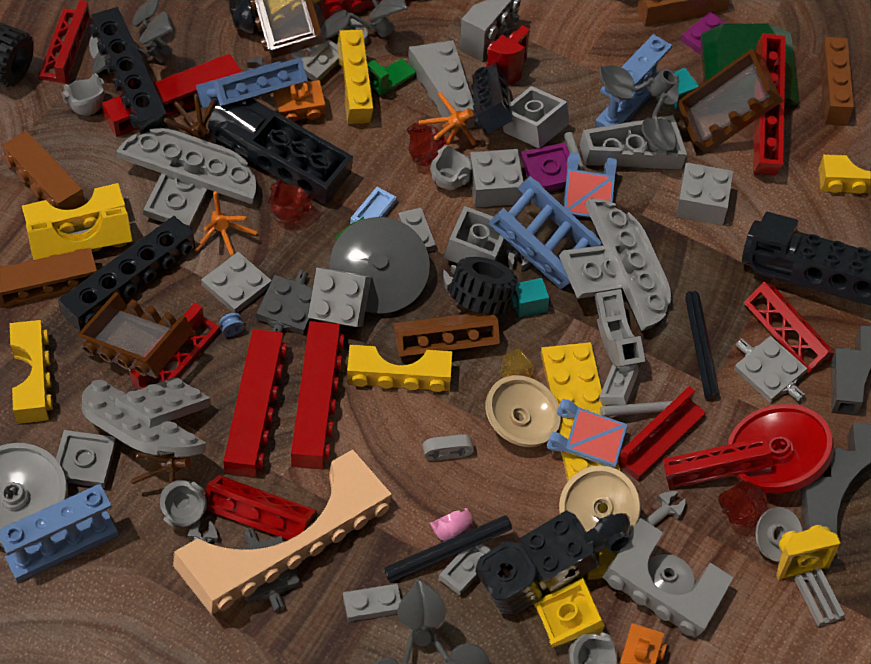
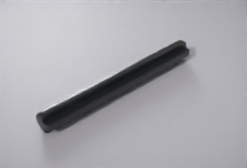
M689 291L686 293L685 300L704 396L707 400H716L719 395V389L700 296L697 291Z
M503 515L388 565L384 568L385 575L389 582H393L512 530L510 519L507 515Z

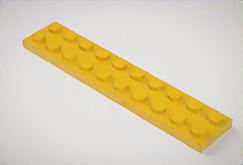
M591 342L541 347V358L547 387L556 398L558 405L560 406L562 399H567L580 408L601 415L600 408L605 405L601 404L599 398L602 389ZM561 417L557 433L568 439L574 418ZM561 451L567 482L577 472L585 468L605 466ZM617 460L615 469L620 471L619 463ZM606 503L600 506L601 513H605L608 510ZM608 548L600 551L599 566L586 573L587 579L602 578L618 551L610 552Z

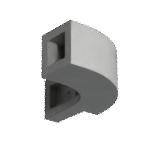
M621 289L596 293L595 300L599 319H597L598 328L604 348L611 362L615 366L645 362L641 336L635 337L627 322Z

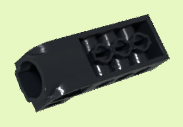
M252 98L221 106L218 103L211 114L208 128L212 133L213 144L236 152L242 158L244 157L324 205L352 172V155Z
M768 211L765 212L761 221L754 220L747 234L742 254V263L750 265L756 273L762 276L871 306V251L863 247L850 246L841 241L824 239L815 234L799 232L797 230L799 220Z

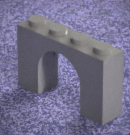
M639 518L629 534L630 542L624 548L618 550L602 578L612 588L622 590L631 596L632 600L637 604L645 605L653 610L660 619L670 621L676 625L683 634L697 638L705 630L734 577L709 563L701 572L689 593L674 595L661 590L649 575L648 559L663 532L642 518Z

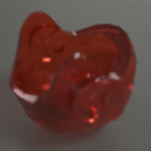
M419 122L407 128V132L410 135L408 151L414 163H419L420 166L431 165L430 162L438 156L437 151L447 145L445 135L438 140L434 139V136L441 131L440 129L431 124L419 125Z
M280 179L271 185L270 190L272 192L268 203L270 211L276 220L288 224L295 223L302 218L305 212L310 211L312 206L311 194L306 193L300 186L284 184Z
M747 480L740 481L731 489L722 492L718 497L721 509L726 510L729 521L733 525L742 528L757 526L760 517L768 510L766 492L761 486Z

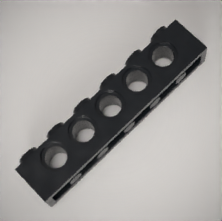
M114 7L91 14L92 24L89 25L91 35L99 41L97 42L99 53L101 56L105 55L107 59L105 60L107 71L109 74L113 73L115 77L113 78L115 89L117 92L121 91L123 95L121 96V101L124 109H129L131 113L129 114V119L132 127H137L140 135L149 133L150 129L168 128V123L164 122V118H167V113L119 8Z
M172 216L58 299L61 314L81 331L115 292L119 293L123 300L133 296L143 285L152 282L158 274L165 269L171 268L182 256L188 255L195 248L194 232L177 217Z

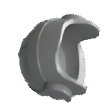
M94 73L90 79L75 80L70 85L65 84L64 92H62L65 104L69 103L72 110L79 115L88 116L95 114L101 109L102 103L105 101L102 87L104 82L102 78H99Z
M450 145L443 146L437 151L438 156L432 161L430 166L432 180L441 188L449 191L455 190L469 181L472 168L471 161L468 156L456 151Z
M178 480L167 485L162 491L159 501L160 508L165 515L163 520L173 528H176L177 525L187 527L197 523L207 508V499L203 493L205 489L194 481L190 483Z
M601 632L600 636L596 634H583L571 644L568 650L570 664H617L616 643L610 635Z

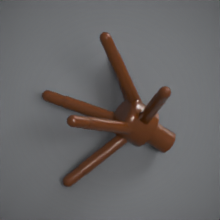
M198 94L194 95L198 120L196 123L178 102H174V106L191 127L189 128L168 118H164V122L185 131L187 135L212 143V140L207 135L208 129L205 126L215 101H210L202 119Z
M158 452L162 457L137 453L136 458L159 463L156 464L157 469L133 478L131 483H138L166 471L170 472V484L175 481L176 472L180 471L181 468H189L191 466V459L189 457H174V453L163 454Z

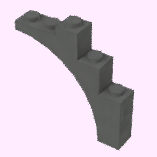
M871 325L860 326L855 338V350L836 348L830 362L831 413L858 415L863 403L864 385L871 373Z
M853 424L847 436L848 450L843 448L834 449L832 460L825 470V477L821 475L814 482L800 489L803 531L815 525H822L823 527H829L831 532L837 534V514L843 496L856 481L871 471L870 424Z

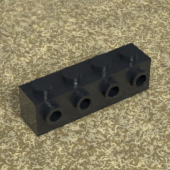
M496 62L488 67L479 68L472 75L473 84L471 89L474 93L472 98L475 103L473 108L476 113L474 118L480 128L484 127L489 134L513 121L508 82Z

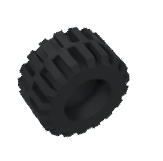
M0 23V85L9 88L17 85L27 73L34 53V41L29 33L5 23Z
M465 257V259H460L457 263L449 293L458 304L469 310L482 314L497 315L498 313L502 314L508 311L518 280L511 269L497 261L483 257Z

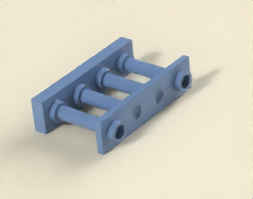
M653 34L622 66L632 76L634 80L633 86L644 83L645 78L650 74L660 73L656 71L657 64L672 49L670 43ZM603 86L600 92L610 98V103L595 120V126L604 127L627 123L650 99L652 93L644 87L636 92L632 91L631 99L622 100L611 95Z
M296 58L196 85L202 108L209 106L211 100L215 101L214 105L218 103L220 106L307 81V76L302 58Z
M529 176L518 187L523 195L510 211L507 212L503 208L488 224L561 290L570 281L561 260L552 251L564 236L568 234L577 243L573 249L600 246L602 242L596 237L594 232L588 230L551 196L538 181ZM532 201L541 212L526 229L516 218L526 205ZM549 217L559 228L549 241L543 245L534 234Z
M101 484L0 529V541L7 553L5 558L17 583L119 536L107 512L108 509L112 508V505Z

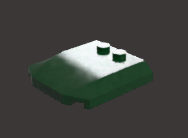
M723 23L701 34L700 43L704 82L752 48L756 51V45L762 33L786 36L784 108L798 107L799 97L791 33L770 24ZM755 73L706 108H729L731 103H747L750 98H755Z

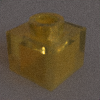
M516 348L502 357L500 373L503 378L513 375L532 378L534 365L519 348Z

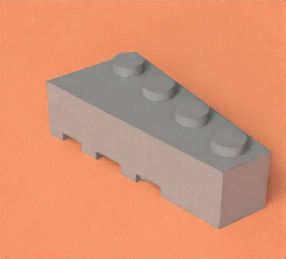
M454 41L409 47L408 64L416 70L417 80L427 90L430 100L434 101L437 105L440 115L448 117L452 113L438 96L439 92L445 96L456 111L460 110L463 112L470 108L475 115L474 103ZM474 116L467 120V128L474 127Z
M674 115L659 117L666 119L674 130L675 148L672 151L660 149L645 138L642 132V122L644 120L583 130L579 144L585 165L605 166L607 159L613 158L617 160L618 167L682 170L687 153Z

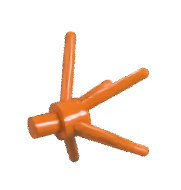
M439 92L438 96L452 114L448 117L420 120L418 124L447 122L443 124V129L434 136L435 140H438L449 130L453 129L444 146L450 145L458 130L462 128L471 144L475 146L476 141L466 126L467 120L474 116L473 111L470 108L463 112L460 110L456 111L445 96Z
M215 191L213 195L216 211L212 212L211 222L204 227V231L208 232L195 247L194 251L198 252L215 230L221 232L230 256H233L235 253L226 232L228 227L255 236L258 235V232L230 222L246 221L247 217L226 216L225 213L221 212L218 192Z

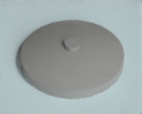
M10 443L0 446V529L68 498L66 476L58 461L48 451L26 443Z

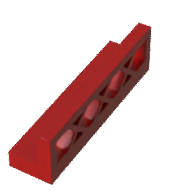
M79 0L76 10L63 8L38 74L39 80L67 83L91 17L88 1ZM67 17H72L70 25L66 22ZM66 34L65 39L62 42L60 36ZM60 50L59 55L56 58L53 54ZM54 67L55 74L47 73L48 69Z
M763 282L743 302L780 344L807 367V373L810 374L824 360L831 362L834 350L774 285ZM762 294L767 299V310H758L753 304ZM772 313H780L783 316V327H774L771 324ZM788 331H797L799 334V345H790L787 342ZM804 349H813L818 354L809 365L803 359Z
M194 302L183 316L187 318L194 331L200 325L208 328L210 331L207 335L189 337L183 345L194 343V349L189 353L182 354L178 350L177 354L168 361H178L177 368L170 371H163L162 368L161 372L157 374L158 378L149 375L143 376L132 369L130 375L133 387L139 390L147 387L146 384L153 379L162 378L163 382L166 381L165 378H178L220 332V326L204 317L202 306Z
M688 386L621 450L619 466L637 481L705 417L706 412L692 402L695 393L692 387Z
M767 436L663 459L669 489L774 467Z
M218 475L209 482L205 491L207 511L278 537L281 536L287 540L305 531L308 524L315 518L317 512L313 508Z

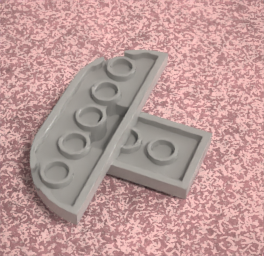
M150 129L149 133L139 136L135 134L129 137L116 151V158L161 173L143 209L144 216L161 222H165L172 216H175L190 229L208 190L217 191L220 194L253 204L256 192L255 176L249 169L248 163L240 155L225 147L175 130Z
M596 198L589 199L585 206L603 246L563 250L559 255L577 299L592 297L596 293L621 289V292H624L641 331L648 330L664 318L667 307L671 302L670 287L645 230L629 212L625 214L615 208L616 204Z
M169 378L166 381L151 384L137 391H130L127 394L112 387L104 380H94L83 391L81 401L83 415L90 422L134 449L153 455H158V452L163 454L174 453V457L193 456L204 453L206 450V442L177 426L176 423L171 422L174 419L210 407V397L184 383L179 378Z

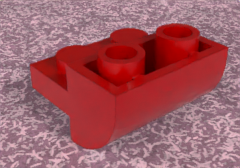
M523 25L516 32H512L509 38L501 35L496 41H492L487 49L488 62L486 67L496 62L506 77L508 85L522 78L523 64L527 60L530 29Z

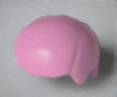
M467 508L463 512L457 510L430 522L434 533L440 540L446 541L471 530L473 517Z

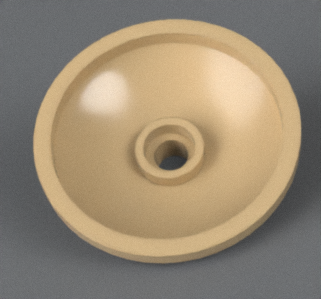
M519 375L504 377L497 381L487 394L485 409L491 426L501 437L515 445L523 447L540 446L548 442L551 433L557 432L560 425L561 417L557 414L559 405L556 398L547 387L535 379Z
M592 466L577 472L566 483L561 493L559 511L562 513L567 510L575 514L586 532L594 528L597 522L607 515L626 513L630 518V534L639 520L641 503L634 483L624 473L608 466ZM603 503H606L608 506V510L605 513L600 512V506Z

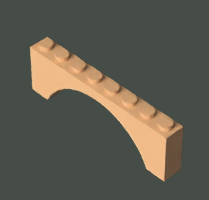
M353 449L331 461L329 473L331 485L330 499L318 519L298 536L275 546L252 550L219 547L197 538L174 551V568L211 615L219 610L224 611L228 609L235 600L242 596L247 597L251 595L260 585L265 582H273L280 573L287 569L292 570L296 568L305 558L310 555H318L325 546L332 542L337 543L341 541L347 533L354 529H361L369 520L374 517H381L388 511L392 494Z

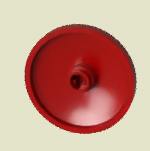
M795 404L771 405L754 411L736 425L727 443L729 445L767 436L774 467L735 475L747 487L764 493H787L811 484L828 468L834 453L833 437L827 422L815 411Z

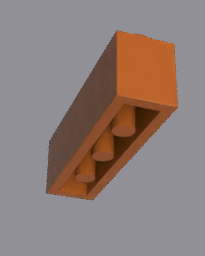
M639 0L637 11L644 26L705 15L710 12L728 10L730 0Z
M825 37L819 54L825 124L848 126L854 108L848 39Z
M27 131L2 145L5 154L3 156L4 162L9 168L13 167L16 170L18 177L23 183L27 182L36 197H41L53 207L61 210H73L85 204L82 188Z
M91 248L78 249L73 252L51 255L37 260H28L10 266H1L0 308L68 293L97 272Z
M471 313L393 323L395 348L399 357L424 354L426 350L448 351L500 344L498 319L492 314Z

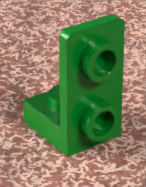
M399 59L386 68L380 66L375 60L367 63L370 86L380 96L416 74V70L404 59Z

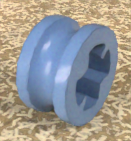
M238 313L226 314L219 321L222 332L227 337L238 335L245 328Z

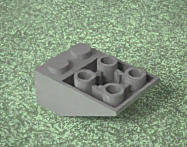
M485 0L473 5L461 19L459 50L483 62L488 56L487 49L490 43L496 41L501 35L506 37L510 28L517 25L520 18L518 9L521 5V0Z

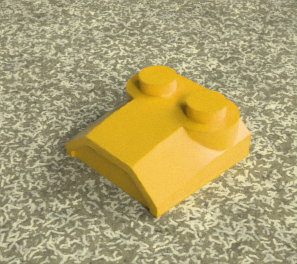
M822 525L812 526L806 531H789L783 534L782 539L778 542L782 552L777 570L778 580L804 574L808 571L812 572L818 568H829L840 546L837 534L831 532L829 527H823Z
M583 578L559 589L553 594L541 598L539 602L534 604L545 626L552 647L575 640L583 634L600 635L604 629V621Z

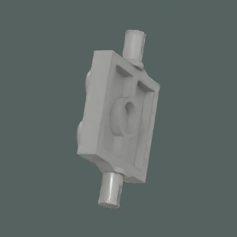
M769 336L760 345L752 347L743 338L736 343V347L746 355L735 365L734 371L767 401L772 403L776 398L786 393L793 396L797 402L804 399L806 394L796 386V383L806 374L807 367L773 337Z

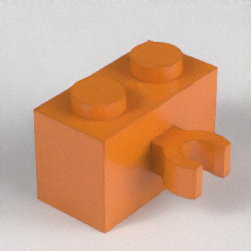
M320 80L298 83L273 90L276 112L293 122L307 118L317 119L325 115V101Z
M632 623L620 664H656L657 660L662 661L667 646L662 644L664 633Z

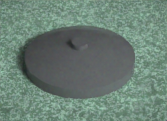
M372 217L352 224L339 236L332 249L330 269L371 276L365 314L384 316L408 308L419 298L428 280L430 261L424 242L411 227L396 219Z

